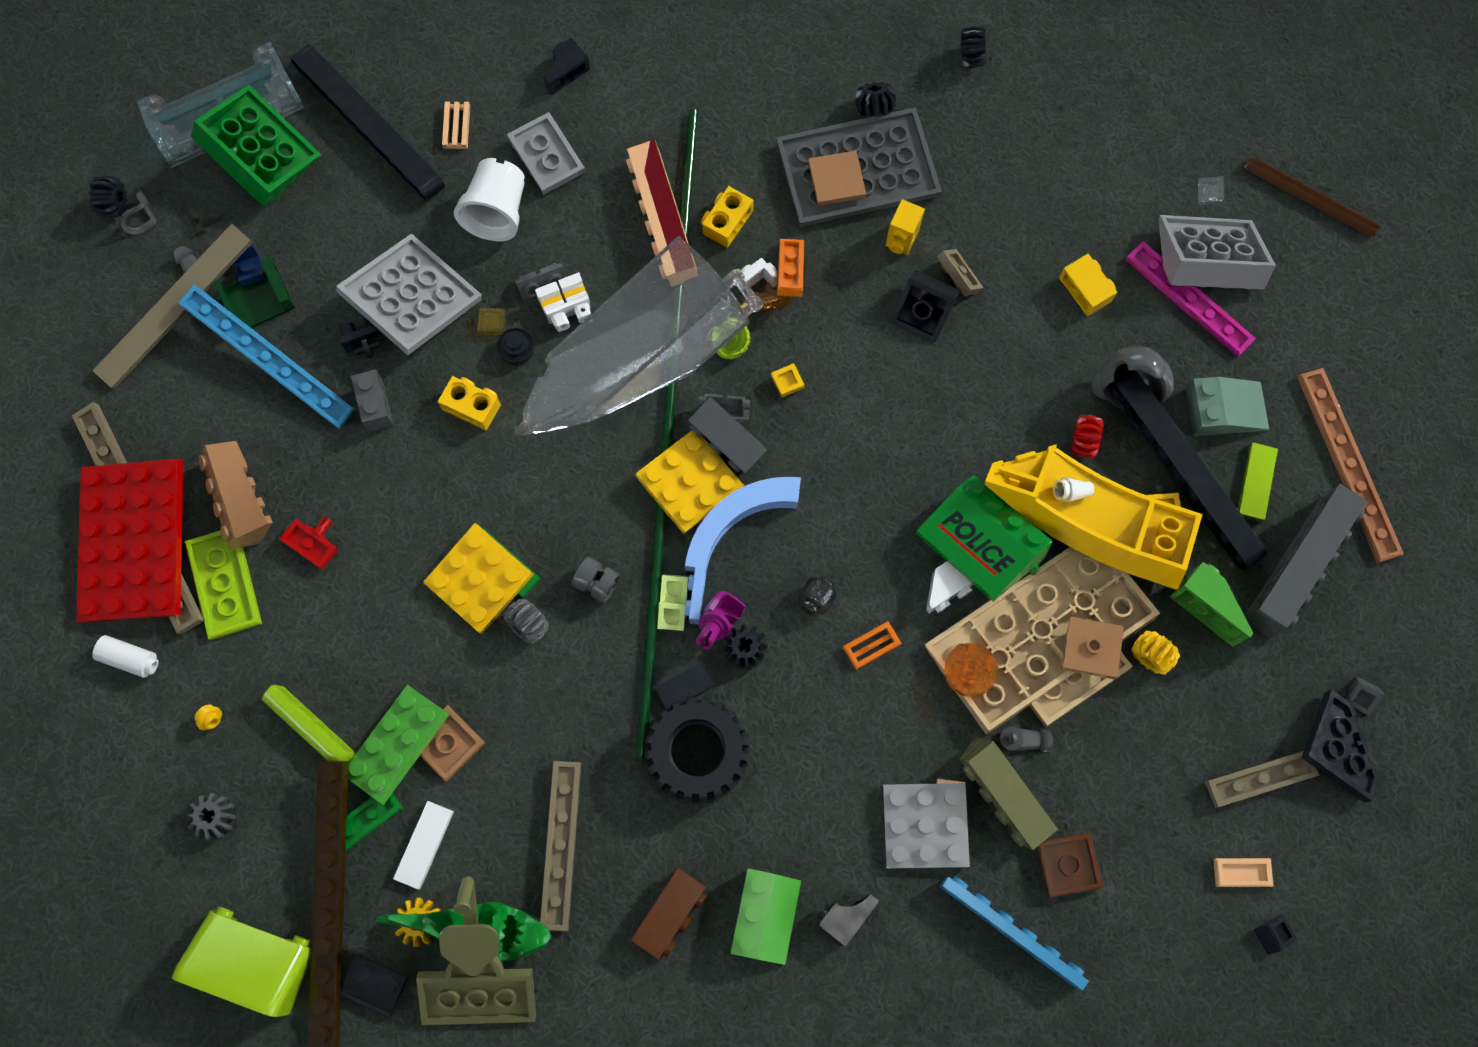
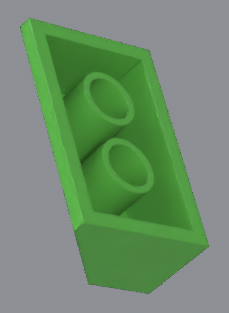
M747 869L731 954L785 965L801 880Z

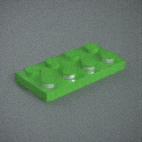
M407 685L348 764V779L384 805L450 714Z

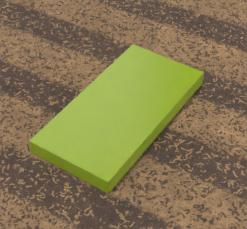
M221 530L185 541L208 639H217L261 625L262 621L243 547L229 549L227 541L222 539Z

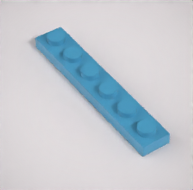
M954 876L953 879L950 877L944 878L939 886L941 889L1074 988L1084 990L1089 980L1082 976L1084 971L1072 962H1069L1068 965L1059 959L1061 954L1051 946L1046 945L1045 948L1036 942L1038 937L1025 927L1020 930L1012 924L1014 919L1002 910L999 913L989 907L991 902L979 893L976 896L966 890L968 885L958 877Z

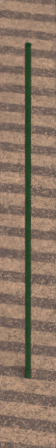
M695 109L689 110L680 212L687 240L698 111ZM685 281L674 285L661 454L672 446ZM658 503L656 505L636 759L645 760V739L649 733L666 512Z

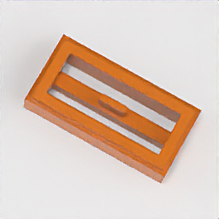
M889 621L842 648L852 662L854 669L858 670L897 648L902 643ZM884 630L888 631L887 635L855 653L852 652L851 649ZM892 638L894 641L863 660L857 661V657Z

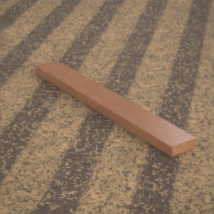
M1320 368L1300 374L1297 377L1343 486L1368 501L1363 508L1365 515L1359 523L1376 563L1402 556L1404 554L1324 369Z

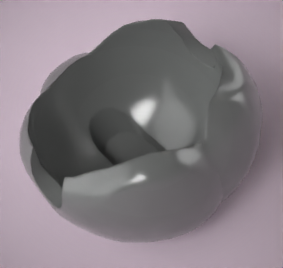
M1129 346L1118 350L1108 359L1102 371L1096 374L1091 382L1092 391L1098 398L1109 400L1119 409H1122V407L1110 392L1109 384L1128 370L1138 372L1160 403L1168 400L1174 389V377L1169 364L1159 353L1145 346Z

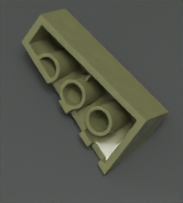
M976 737L960 758L964 764L962 768L964 773L971 781L976 780L981 787L978 790L980 795L987 803L992 802L997 809L994 813L1001 823L1009 825L1013 831L1011 833L1013 840L1020 847L1025 846L1034 850L1055 833L1058 828L994 741Z

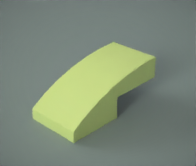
M662 575L657 629L684 631L689 576Z

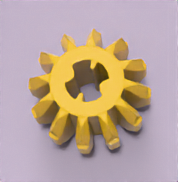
M1145 631L1136 639L1131 649L1134 658L1139 660L1140 664L1154 673L1163 675L1174 668L1180 657L1178 648L1172 644V641L1167 640L1165 636H1161L1155 631Z
M416 898L415 905L411 900L405 901L407 911L402 908L397 909L398 914H424L440 911L439 908L431 910L433 906V901L428 900L423 905L422 898ZM402 927L395 932L396 936L405 934L403 938L404 944L410 943L412 939L414 947L420 946L421 939L425 944L431 943L429 934L412 928Z

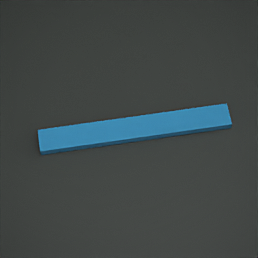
M195 284L178 302L180 306L339 430L356 411Z

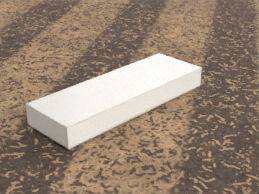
M427 801L393 878L394 880L416 889H421L454 811Z

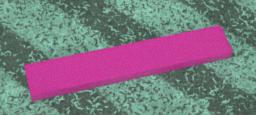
M1144 241L1125 259L1237 358L1256 339L1196 286L1170 285L1164 271L1163 258Z

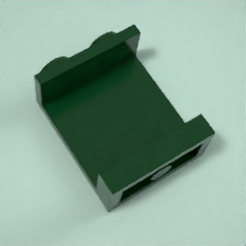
M270 257L260 261L265 270L266 280L243 288L240 283L224 288L219 280L214 282L218 291L214 295L218 303L225 306L228 311L250 328L295 309L280 273Z

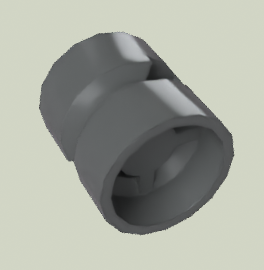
M588 556L577 569L571 585L584 593L590 591L592 598L605 604L616 589L621 574L609 567L603 569L600 562Z

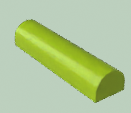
M271 685L264 693L262 701L327 761H348L349 764L356 755V752L284 686Z

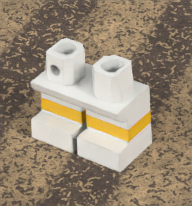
M579 272L558 280L566 303H564L556 281L535 289L538 301L549 324L553 323L558 332L567 330L570 327L567 317L576 314L579 323L592 319L590 300Z

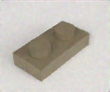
M957 249L942 251L937 256L942 269L950 275L956 289L961 290V294L964 296L974 295L983 289V286Z

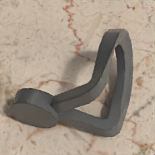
M142 191L136 193L140 201L139 205L124 212L120 218L122 229L129 234H140L153 227L157 222L148 207L150 203ZM142 208L146 210L150 217L149 221L137 228L126 225V219Z

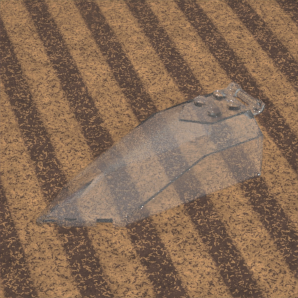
M680 236L676 237L548 353L545 362L549 365L543 378H537L522 412L523 421L519 426L515 427V433L519 436L590 423L692 374L749 324V315L763 308L764 303L762 299L753 293L744 280L745 276L740 269L732 270L722 279L697 251ZM734 285L737 286L746 299V302L742 305L730 290Z

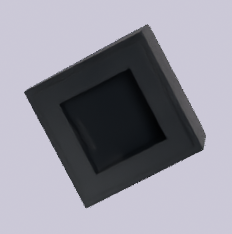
M1283 914L1254 929L1267 955L1283 951L1297 941Z

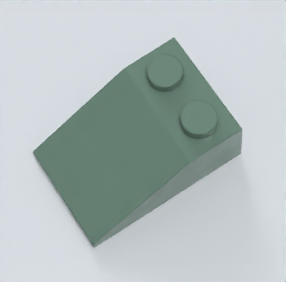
M1225 377L1196 378L1185 388L1193 436L1269 430L1261 382Z

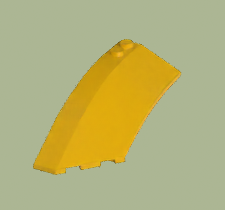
M1057 444L1049 446L1043 452L1036 453L1032 451L1018 455L1012 461L1004 463L1001 460L992 463L985 480V485L1033 525L1076 551L1101 563L1178 590L1187 571L1202 514L1148 497L1107 479L1057 449ZM1062 477L1092 482L1094 494L1091 497L1063 503L1054 497L1053 486L1057 480H1060Z

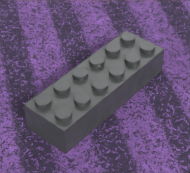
M1342 484L1337 485L1318 500L1244 615L1250 626L1270 638L1277 633L1279 635L1282 634L1285 629L1290 630L1299 619V616L1296 615L1297 612L1310 602L1312 598L1310 592L1313 587H1318L1324 580L1326 574L1323 571L1326 566H1331L1339 556L1337 552L1340 544L1344 545L1352 535V532L1349 531L1352 525L1358 524L1365 515L1363 508L1368 502L1367 500Z

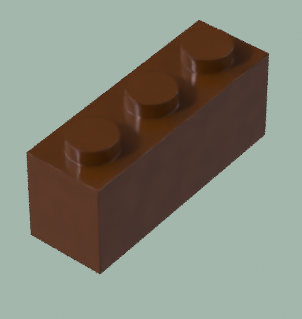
M678 868L631 941L658 960L662 955L668 957L676 945L673 941L678 931L684 933L692 920L688 917L693 907L699 909L708 896L704 893L706 887Z

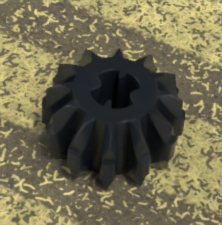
M983 26L963 28L960 43L963 66L970 68L984 66L987 58L986 30Z
M873 82L871 84L866 83L865 86L858 88L855 104L860 115H867L870 118L872 116H886L887 113L894 111L896 93L891 84Z
M94 177L93 182L90 183L91 190L88 192L90 195L89 202L92 203L93 212H96L98 216L112 218L122 216L123 211H126L127 191L124 190L125 185L120 181L119 177Z
M742 624V632L740 633L733 627L731 632L734 637L727 635L724 640L729 644L723 645V651L730 652L725 657L726 661L736 658L733 667L738 668L740 662H744V670L749 669V661H751L753 666H759L757 658L765 659L766 654L760 650L768 648L767 643L760 642L764 639L765 635L760 633L755 636L757 630L755 626L751 628L750 632H746V624ZM741 642H745L746 645L747 642L751 644L749 652L745 653V650L743 652L739 650Z

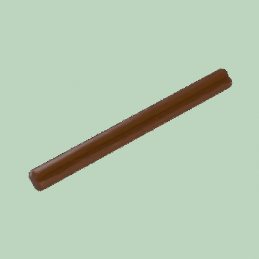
M1250 156L1244 165V168L1249 172L1370 237L1374 236L1380 225L1254 156Z

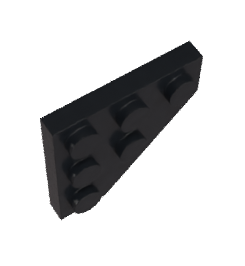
M1333 690L1324 692L1301 758L1362 802L1373 801L1380 778L1376 768L1372 769L1366 753L1370 751L1363 731L1358 732L1353 718L1356 712L1353 704Z

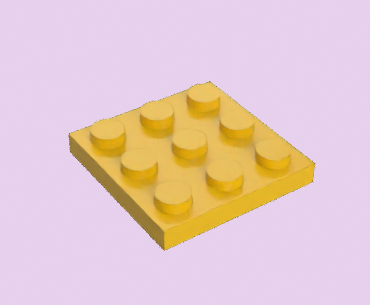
M690 431L635 475L684 535L703 521L720 501L734 491L744 487L720 456L708 445L703 436L699 437L693 431Z
M474 523L423 583L476 631L483 634L534 574L484 529Z

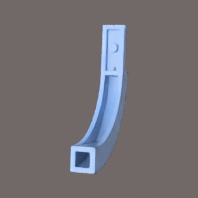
M776 477L751 483L725 497L707 514L691 541L685 563V571L694 573V575H689L688 590H692L691 600H686L685 616H689V624L699 625L707 567L711 554L721 537L734 524L753 513L772 508L797 509L801 477Z

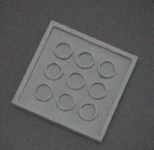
M413 234L404 238L336 286V292L407 355L479 303L482 298L481 293Z

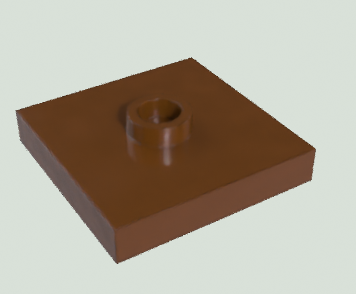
M1091 832L1045 840L1037 847L1048 898L1104 888Z

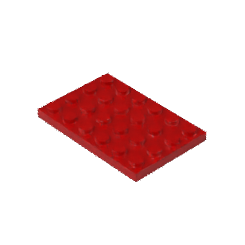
M167 459L81 467L76 622L88 623L181 616L182 460Z

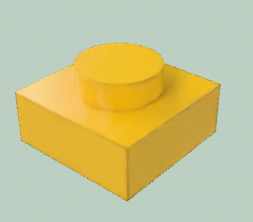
M794 363L771 373V378L781 398L804 389V383Z

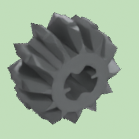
M518 599L504 612V619L508 623V627L512 629L519 639H523L525 643L534 644L548 631L549 625L545 620V616L540 612V609H537L533 603L526 599Z
M210 793L208 798L204 795L199 796V804H190L194 812L193 814L189 813L186 815L188 819H193L188 828L190 830L196 829L195 836L197 838L204 836L205 840L212 841L214 836L217 838L224 837L223 829H233L228 820H235L237 817L236 815L229 814L235 806L231 803L227 804L228 797L222 795L218 798L217 793ZM209 812H214L215 817H211ZM207 817L213 818V821H208Z

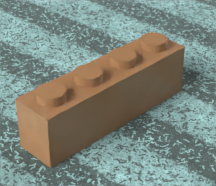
M237 441L205 445L201 455L198 457L201 471H205L207 477V492L212 494L214 499V514L221 521L222 539L227 541L229 549L260 544L273 522L270 515L264 516L262 509L265 508L262 497L256 498L255 496L256 484L253 477L246 476L248 466Z

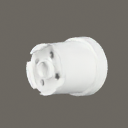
M487 158L480 161L467 192L460 197L454 209V217L458 224L469 233L482 239L492 241L512 239L517 233L519 224L518 209L525 183L523 172L510 162L504 161V164L497 163L496 158Z

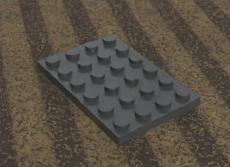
M916 107L887 113L886 116H873L776 137L778 152L799 227L899 206L902 199L913 203L941 196L942 190ZM857 151L866 190V198L817 206L808 158Z

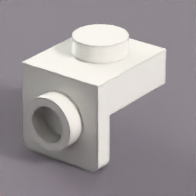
M760 258L754 264H748L740 271L739 286L746 292L762 278H765L772 287H775L777 285L778 272L771 263H766Z

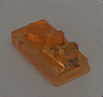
M768 282L765 286L766 292L760 294L752 292L742 298L741 308L743 315L748 316L792 305V296H778L777 291L773 290L770 282Z

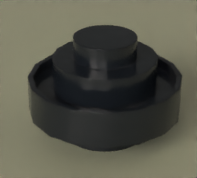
M517 327L504 331L497 341V351L500 357L511 365H520L529 361L535 350L534 341L529 332Z

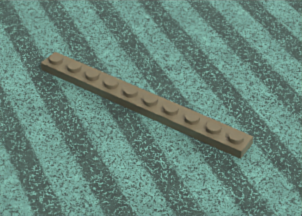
M92 402L72 415L96 466L127 463L99 404ZM182 574L181 616L169 617L178 634H184L204 621Z

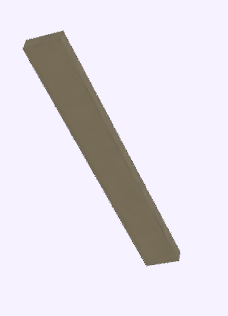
M231 224L95 367L93 372L107 385L115 389L188 312L178 304L188 290L195 284L206 293L214 282L224 274L253 242Z

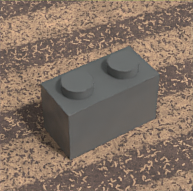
M377 370L351 376L361 421L366 429L371 432L393 426L383 379Z

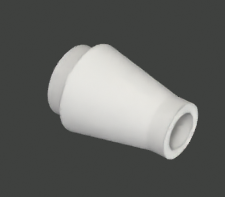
M1062 477L1054 483L1053 494L1057 500L1068 503L1085 497H1091L1094 494V485L1092 482Z

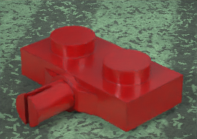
M323 516L315 528L306 526L295 518L279 538L322 570L339 550L327 541L323 535L333 523L325 516Z

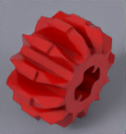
M1082 414L1078 417L1070 447L1072 455L1085 459H1093L1096 456L1103 433L1104 424L1102 418Z

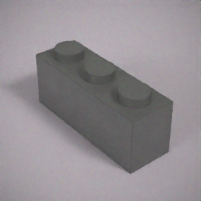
M709 397L688 420L692 423L690 429L699 437L705 435L711 441L708 445L719 455L723 452L729 458L727 463L737 472L742 470L746 473L767 451L763 444L712 397Z

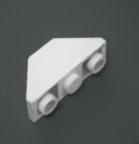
M945 562L937 567L932 574L926 607L927 612L930 614L936 610L937 613H940L951 605L949 600L958 596L961 599L972 591L971 586L974 584L949 562Z

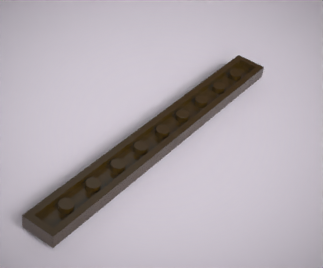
M348 761L318 762L308 1047H339Z

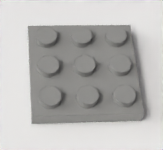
M965 783L883 785L886 868L970 867Z

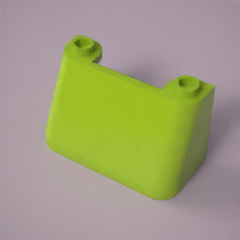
M218 907L217 910H210L178 962L171 978L182 984L268 1016L280 1017L289 1015L311 963L310 940L297 935L294 936L293 940L284 939L238 922L236 918L232 917L234 912L229 909Z

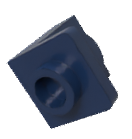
M253 244L234 262L238 281L242 288L266 280L264 268L260 262L262 261Z

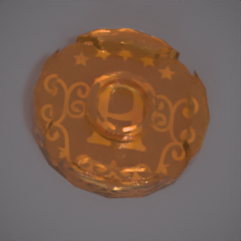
M966 643L949 653L944 665V675L947 684L953 691L962 696L977 697L985 694L993 687L998 677V664L987 648L979 644Z

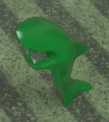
M497 901L477 904L478 924L489 925L498 933L499 953L497 957L501 962L530 956L545 948L552 938L546 925L524 911ZM454 909L424 914H387L386 916H378L376 918L378 923L412 928L439 939L440 933L445 927L464 925L463 914L456 913Z

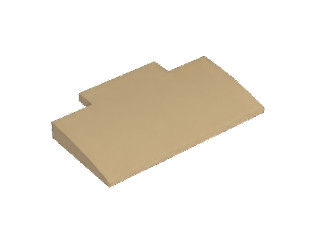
M1069 547L1039 567L1035 575L1030 573L1015 583L994 602L990 600L926 643L925 648L986 735L1029 706L1044 726L1048 727L1114 681V679L1062 670L1070 616L1124 626L1123 642L1154 621L1160 612L1128 573L1101 563ZM964 649H969V650H970V653L972 654L971 651H973L974 654H973V655H970V654L965 655L964 653H965V652L968 653L969 651H968V650H964ZM982 652L983 654H986L988 656V659L991 660L990 663H988L989 670L987 669L986 655L982 656V658L984 657L986 660H982L981 657L977 656L978 653L981 654ZM1122 652L1120 654L1118 677L1133 667ZM952 656L953 659L956 660V664H959L961 666V670H956L955 667V675L951 673L955 665L954 660H950V663L951 661H953L952 664H949L948 662L949 659H952ZM964 659L971 660L967 669L973 671L975 670V662L982 664L977 671L976 685L969 683L972 680L973 672H966V681L959 680L965 666ZM949 667V668L951 669L950 671H949V669H947V672H948V673H951V674H947V673H946V668ZM981 672H985V673L987 674V678H986V683H987V685L985 684V682L982 683V684H980L981 682H983V681L985 680V677H984V678H981V677H980V673H981Z

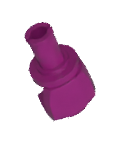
M720 591L714 595L699 618L701 633L696 639L697 645L700 647L705 640L706 643L702 649L708 650L713 646L716 639L725 638L731 631L733 624L742 616L746 605L726 591Z

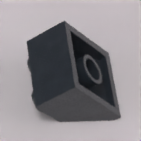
M915 270L905 286L890 322L936 342L961 290Z

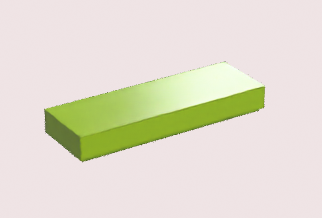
M1252 443L1249 447L1238 511L1243 518L1259 522L1265 520L1277 448Z

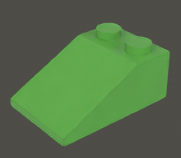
M1202 562L1184 577L1178 590L1175 589L1169 596L1232 647L1250 638L1253 634L1227 581L1220 575L1219 570L1211 564Z

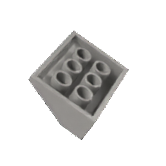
M1159 216L1163 267L1170 285L1222 287L1226 289L1244 288L1248 290L1265 289L1276 265L1252 220Z

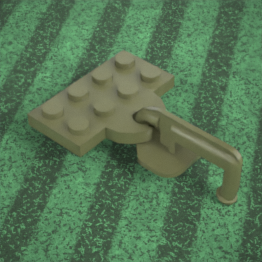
M465 876L460 885L457 902L453 907L456 913L463 914L464 925L447 926L441 931L439 936L441 955L448 960L446 971H422L417 974L416 982L422 1025L535 1022L536 1006L532 968H503L501 960L497 957L499 953L498 933L489 925L478 924L474 880L471 876Z

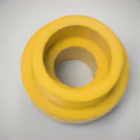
M210 704L201 707L194 717L196 726L200 730L215 728L220 723L222 711Z

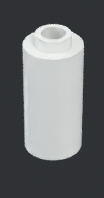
M107 635L102 636L93 649L94 660L143 678L153 674L158 667L156 653Z

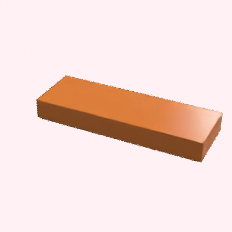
M780 239L778 296L802 297L804 240Z

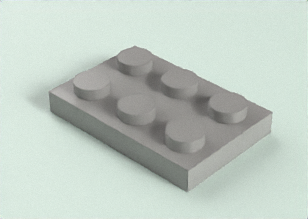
M549 112L507 134L508 140L543 195L586 173L583 164Z

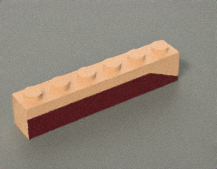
M655 139L628 148L630 158L626 159L630 173H635L636 179L632 180L636 193H641L642 200L638 202L643 215L647 214L649 219L645 221L649 236L653 235L655 239L654 242H651L655 256H660L662 263L658 264V268L662 278L667 277L670 285L697 277L698 272Z

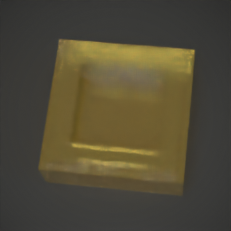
M480 308L478 334L501 335L504 332L505 309Z

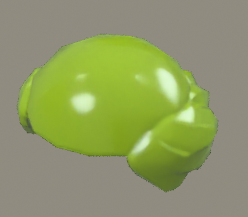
M727 319L716 328L713 333L715 351L720 357L732 360L740 357L748 350L751 337L747 326L740 320Z

